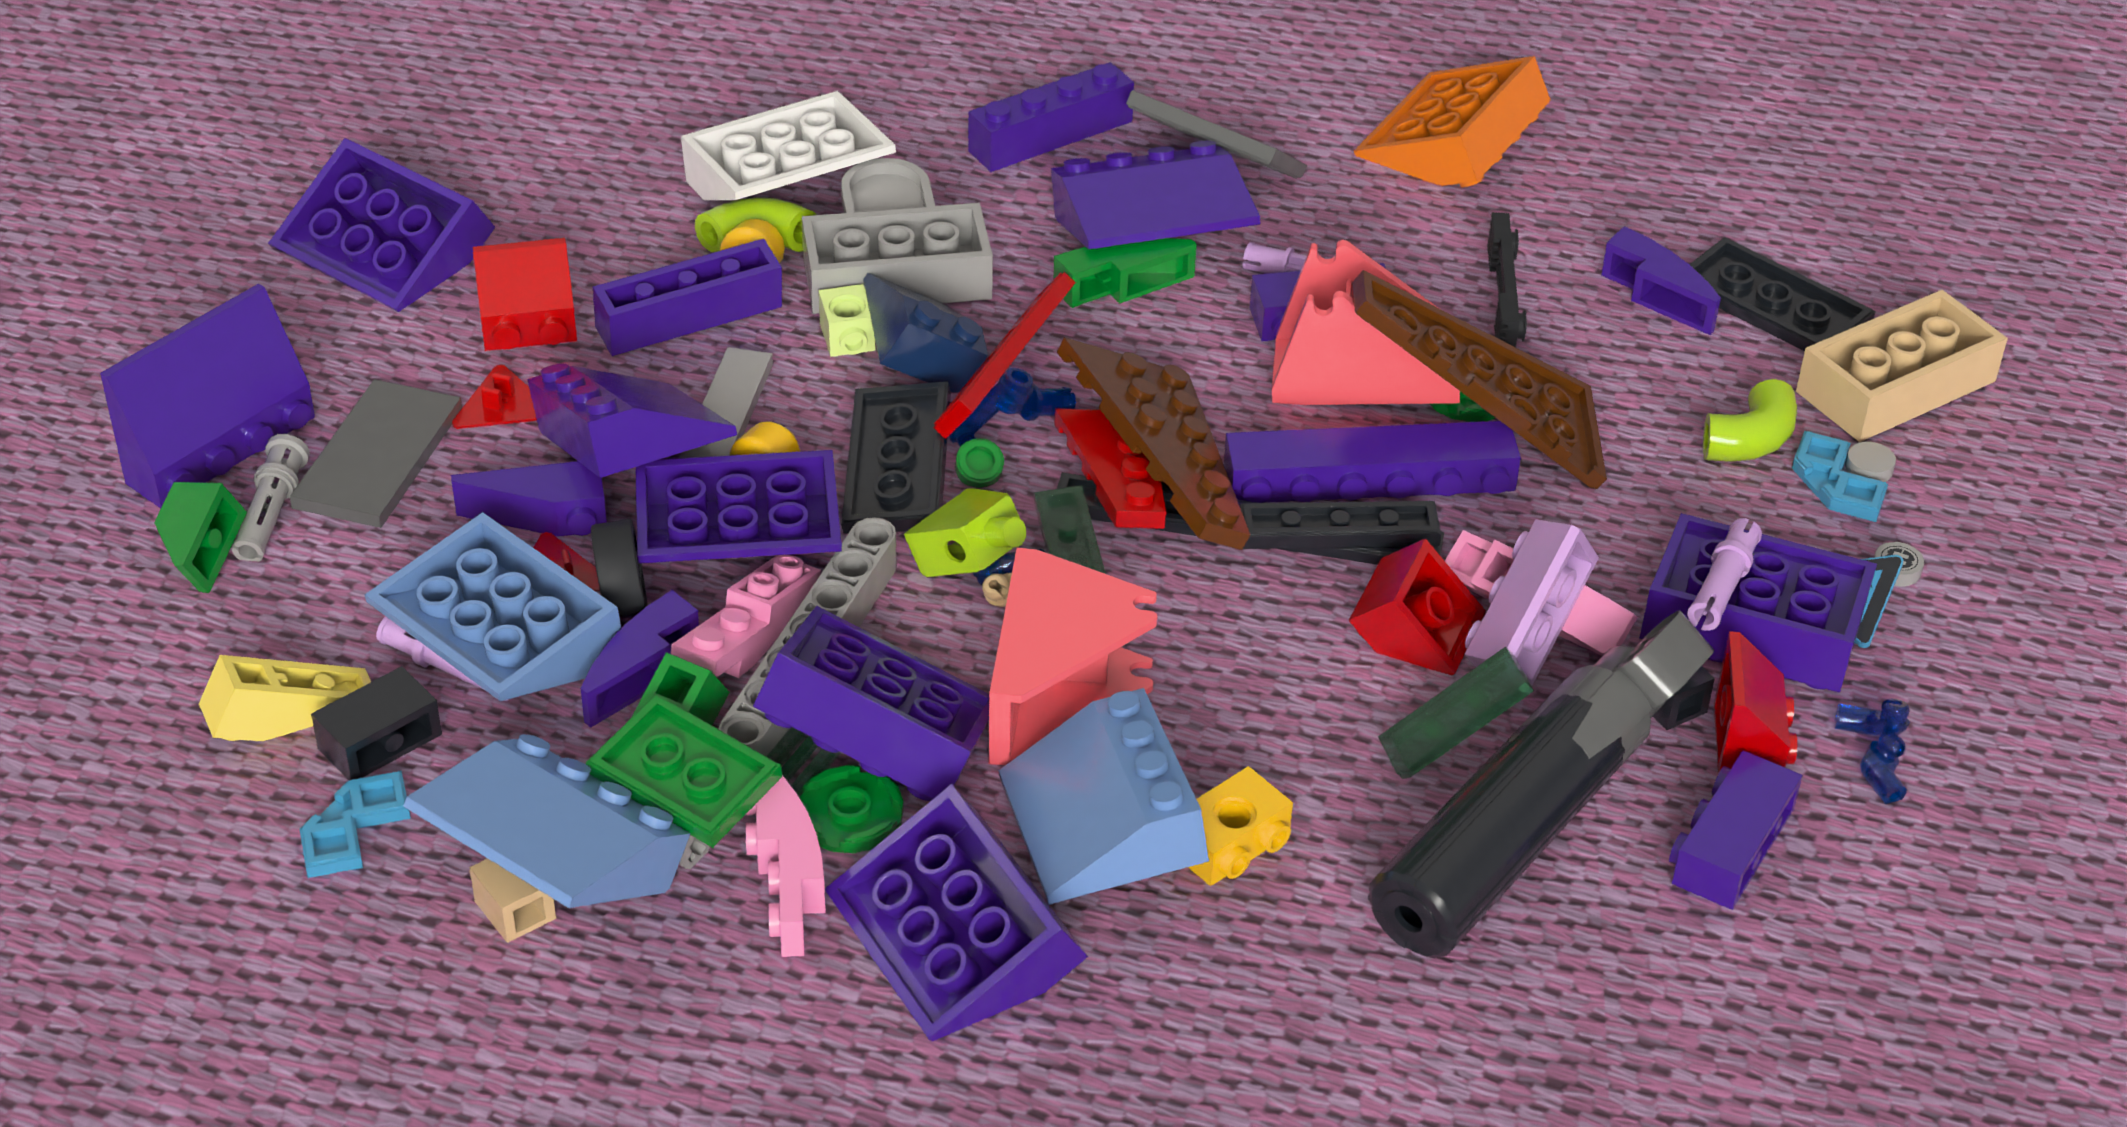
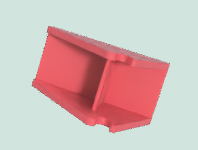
M1347 240L1337 242L1336 255L1330 259L1322 258L1318 254L1317 244L1312 243L1276 334L1272 403L1295 405L1460 403V391L1355 313L1352 282L1364 270L1433 306L1435 305Z
M1016 549L989 692V764L1007 765L1093 701L1111 697L1113 694L1121 691H1134L1144 688L1147 694L1153 691L1154 683L1152 679L1135 676L1131 673L1136 668L1151 669L1153 659L1122 648V646L1157 626V614L1154 611L1141 610L1135 607L1139 603H1156L1157 593L1155 591L1037 549Z

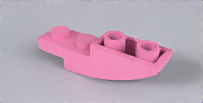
M1463 530L1445 562L1469 591L1489 599L1490 591L1495 581L1500 576L1507 575L1514 561L1512 558L1513 548L1496 540L1491 543ZM1585 585L1558 636L1603 656L1610 648L1622 646L1638 617L1631 611Z
M776 555L728 588L725 608L674 642L671 647V654L710 670L716 677L726 673L740 678L761 659L777 640L821 575V569L804 564L802 559L793 555Z
M782 776L747 813V816L756 815V822L746 823L747 855H757L758 873L768 874L769 895H779L780 903H769L770 937H781L782 957L804 956L803 914L826 913L823 862L817 834L809 814L797 793Z

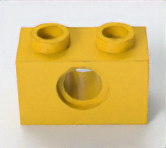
M1249 766L1197 798L1202 812L1209 862L1188 868L1210 886L1226 876L1229 879L1237 878L1247 869L1252 859L1265 851L1275 853L1286 844L1291 834L1293 802Z

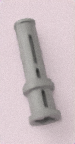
M277 434L272 436L267 442L265 450L267 458L265 463L260 465L254 474V483L257 489L247 510L238 538L232 547L233 554L239 560L257 562L262 560L265 547L277 523L283 503L299 484L297 474L299 469L307 464L310 451L308 446L295 436ZM286 449H290L288 459L283 458ZM275 477L280 478L277 484L274 483ZM266 498L271 499L269 504L266 503ZM263 511L266 513L262 524L258 525V518Z

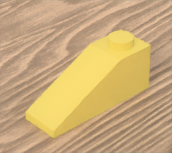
M220 655L200 699L199 706L213 738H222L229 741H266L312 727L311 714L369 684L371 680L365 668Z

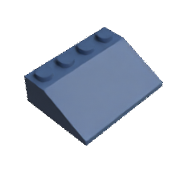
M483 512L364 594L367 603L500 702L585 679L590 667L603 648L621 629L617 606Z
M1144 688L1134 691L1117 692L1111 697L1091 702L998 770L1006 796L1049 905L1209 862L1201 808Z
M521 734L519 739L493 741L408 795L403 805L409 811L568 908L665 893L670 889L691 834L672 823L673 816L668 812L656 807L641 805L631 799L632 793L627 788L616 783L600 781L590 775L591 769L586 764L571 758H561L549 751L551 746L548 742L528 734Z

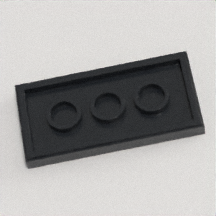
M1726 237L1689 264L1709 282L1721 297L1719 309L1805 351L1806 347L1870 321L1875 317L1876 311Z
M949 382L855 389L841 521L844 534H848L857 522L874 517L891 522L896 532H905L942 507L948 437L945 439L933 427L935 426V421L950 404L951 391Z

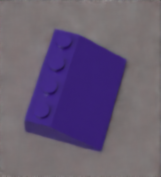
M344 138L268 244L400 312L471 263L474 259L472 247L483 246L495 229V226L473 200Z
M1214 141L1193 142L1190 144V149L1174 151L1173 147H1154L1148 150V155L1132 157V154L1127 152L1112 153L1106 156V161L1090 163V160L1086 158H1075L1064 161V167L1051 168L1056 220L1088 249L1260 225V215L1231 154L1219 145H1216Z
M259 283L100 373L125 484L160 509L174 482L206 483L216 476L224 475L236 464L256 452L264 451L267 442L272 436L288 434L293 430L300 429L315 417L308 379L265 287Z
M568 364L547 366L540 371L541 375L527 379L541 433L600 478L737 435L735 425L669 383L569 366Z
M833 450L661 459L636 467L638 564L842 551Z
M1683 513L1680 514L1649 590L1639 639H1644L1659 623L1678 610L1688 619V609L1694 602L1712 566V554L1716 546L1720 542L1725 541L1730 525ZM1762 534L1760 542L1752 553L1753 564L1748 574L1740 578L1726 605L1720 624L1713 630H1701L1706 620V616L1702 615L1695 627L1714 649L1713 654L1708 659L1714 662H1723L1729 631L1740 632L1784 674V678L1805 683L1814 689H1828L1840 693L1877 564Z
M819 606L813 609L778 652L753 705L754 708L764 712L765 717L773 724L783 728L793 727L811 736L812 741L820 748L834 753L842 752L859 761L860 766L865 771L879 777L888 776L906 785L912 795L924 801H931L949 785H956L989 723L988 693Z
M952 784L825 888L831 900L931 1042L1045 993L1088 957L979 812Z

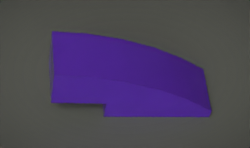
M1626 226L1607 242L1601 276L1633 289L1631 301L1708 335L1714 332L1721 297L1709 282L1691 265L1669 249Z
M674 590L669 591L646 606L628 621L606 644L590 667L580 688L584 723L590 728L642 698L666 652L671 654L672 644L699 626L698 610Z

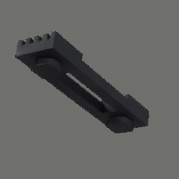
M1492 212L1487 249L1489 272H1496L1499 301L1497 302L1494 325L1495 337L1516 347L1517 338H1521L1522 342L1525 341L1527 328L1526 310H1523V313H1519L1514 260L1517 259L1519 245L1518 229H1515V232H1511L1509 213Z

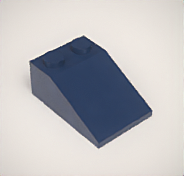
M867 273L863 281L880 364L927 383L949 382L950 391L959 393L988 357L982 327L942 302Z

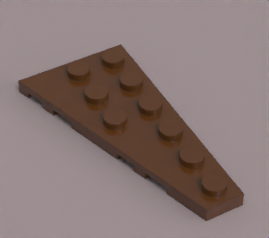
M1364 270L1352 282L1355 313L1364 321L1371 324L1588 487L1598 489L1607 480L1590 385Z
M1064 337L1057 350V354L1064 362L1071 363L1073 361L1079 368L1076 378L1083 388L1093 389L1102 398L1099 409L1131 451L1139 454L1141 451L1150 461L1146 470L1153 480L1162 481L1170 487L1174 493L1170 502L1195 535L1202 540L1242 550L1251 534L1189 374L1175 365H1157L1147 362L1139 355L1131 352L1120 354Z

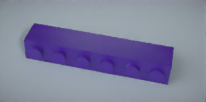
M1501 421L1226 433L1224 467L1236 498L1257 503L1310 502L1313 500L1335 499L1357 500L1360 498L1379 497L1404 498L1422 495L1451 496L1466 493L1498 494L1516 491L1521 460L1513 430Z

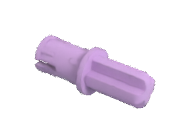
M1249 242L1243 259L1248 261H1244L1242 266L1244 270L1265 274L1301 271L1306 256L1295 253L1294 248L1288 247L1285 251Z

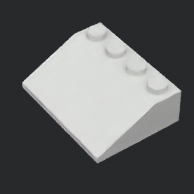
M838 91L681 136L686 182L703 200H738L896 152L895 144Z

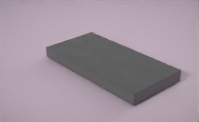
M1132 90L1126 104L1129 108L1158 123L1202 141H1214L1216 145H1219L1224 150L1292 178H1301L1306 170V164L1276 148Z
M374 379L290 495L292 509L382 528L451 427L452 420L462 409L461 397Z

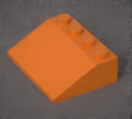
M1535 56L1429 72L1354 150L1355 156L1439 186L1459 184L1461 187H1470L1483 180L1484 174L1489 168L1502 159V154L1512 143L1520 139V134L1530 123L1538 119V114L1551 101Z

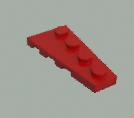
M1056 409L1054 425L1059 433L1066 434L1067 447L1071 454L1078 455L1081 459V470L1087 480L1094 481L1096 496L1115 528L1164 529L1166 508L1161 481H1154L1147 472L1146 468L1150 461L1142 451L1140 454L1133 453L1101 410Z

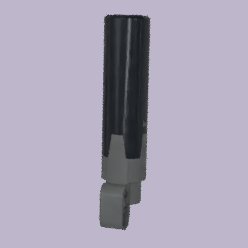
M1680 610L1659 623L1635 648L1627 646L1610 648L1594 665L1575 669L1377 874L1369 884L1370 893L1368 900L1371 903L1374 917L1391 939L1401 947L1408 948L1426 957L1438 958L1447 956L1650 734L1651 717L1695 674L1714 652L1710 644Z

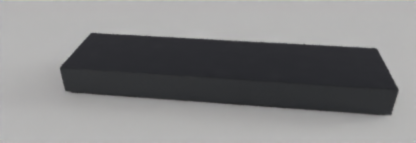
M1435 501L1240 504L1242 514L1251 534L1243 549L1408 547L1425 538L1432 546L1440 545L1441 530Z

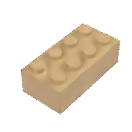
M1940 290L1806 347L1796 392L1858 442H1862L1995 382L2008 338L1944 290Z

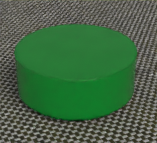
M982 438L965 442L958 450L955 461V471L960 481L965 485L977 488L987 487L996 483L1001 477L1004 466V457L1000 448L992 441Z

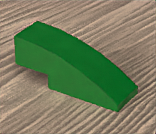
M1164 238L1095 249L1078 248L1054 256L1053 279L1060 272H1065L1076 282L1063 298L1071 308L1107 295H1111L1121 304L1195 277L1197 244L1192 239Z

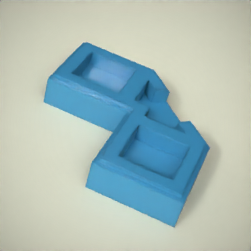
M1804 431L1793 461L1792 469L1828 510L1877 522L1889 483L1842 471L1850 449V442Z
M402 771L347 781L334 794L335 801L320 816L313 815L300 828L308 878L363 868L356 829L411 819L409 810L403 807L407 796Z

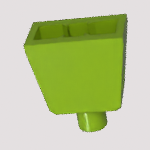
M967 488L905 532L904 536L921 574L926 577L979 572L986 569L1011 549L1023 544L1026 538V526L1020 519L1012 498L1007 493ZM948 541H956L952 545H947Z

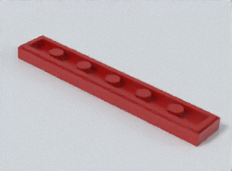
M1060 272L1033 300L935 421L933 428L945 439L973 413L1076 283L1065 272Z

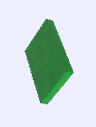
M655 694L586 761V765L591 769L590 775L602 782H612L627 788L632 793L631 799L643 806H652L668 812L673 816L672 823L691 833V836L712 848L782 778L780 764L658 694Z

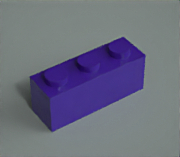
M1744 750L1731 769L1723 766L1715 780L1711 801L1706 799L1700 801L1691 821V832L1689 834L1681 832L1672 847L1669 862L1676 864L1672 884L1733 910L1794 811L1803 775Z

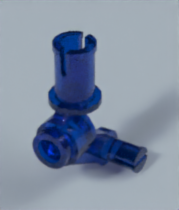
M1010 368L1000 377L997 385L988 392L973 413L948 438L952 443H957L961 447L965 442L976 439L974 434L999 411L1005 414H1019L1027 421H1034L1038 416H1055L1056 409H1075V394L1071 393L1072 389L1070 387L1038 388L1036 384H1033V378L1028 372L1019 368Z

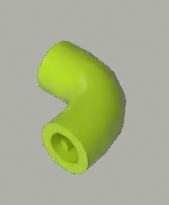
M755 197L739 199L699 214L695 220V230L701 245L714 253L720 251L722 240L738 224L745 220L760 219L768 221L777 228L786 248L802 252V216H814L816 213L798 204L777 198Z
M1777 379L1762 381L1756 384L1748 395L1749 412L1732 415L1708 413L1703 432L1704 460L1729 462L1755 460L1778 450L1792 436L1795 430L1797 403L1795 392L1791 385Z

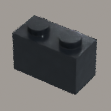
M402 666L311 714L317 749L348 780L363 778L442 735L437 700Z

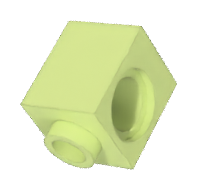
M864 284L818 290L820 326L830 357L875 351V336Z

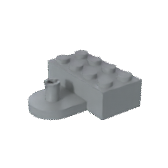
M877 158L858 163L844 174L841 181L844 213L802 216L803 261L813 314H819L818 290L864 284L863 279L867 273L942 303L992 299L993 255L980 202L935 206L928 175L922 168L911 162L895 158Z

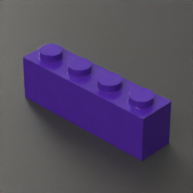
M1109 62L968 111V152L985 168L993 172L1133 122V109L1129 108L1126 103L1131 91H1134V81L1113 63Z
M760 239L593 286L595 328L611 356H615L782 307V267L765 239Z

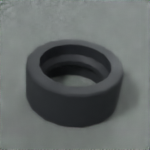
M623 519L592 525V547L601 596L617 606L619 616L639 613L648 604L642 563L638 564L637 538L632 520Z

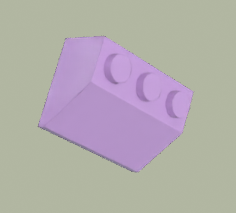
M1535 519L1529 532L1524 531L1518 537L1512 552L1514 561L1507 575L1500 576L1495 581L1489 595V603L1491 605L1483 620H1478L1473 624L1465 641V647L1467 648L1465 656L1475 667L1526 691H1529L1599 559L1580 528L1569 524Z

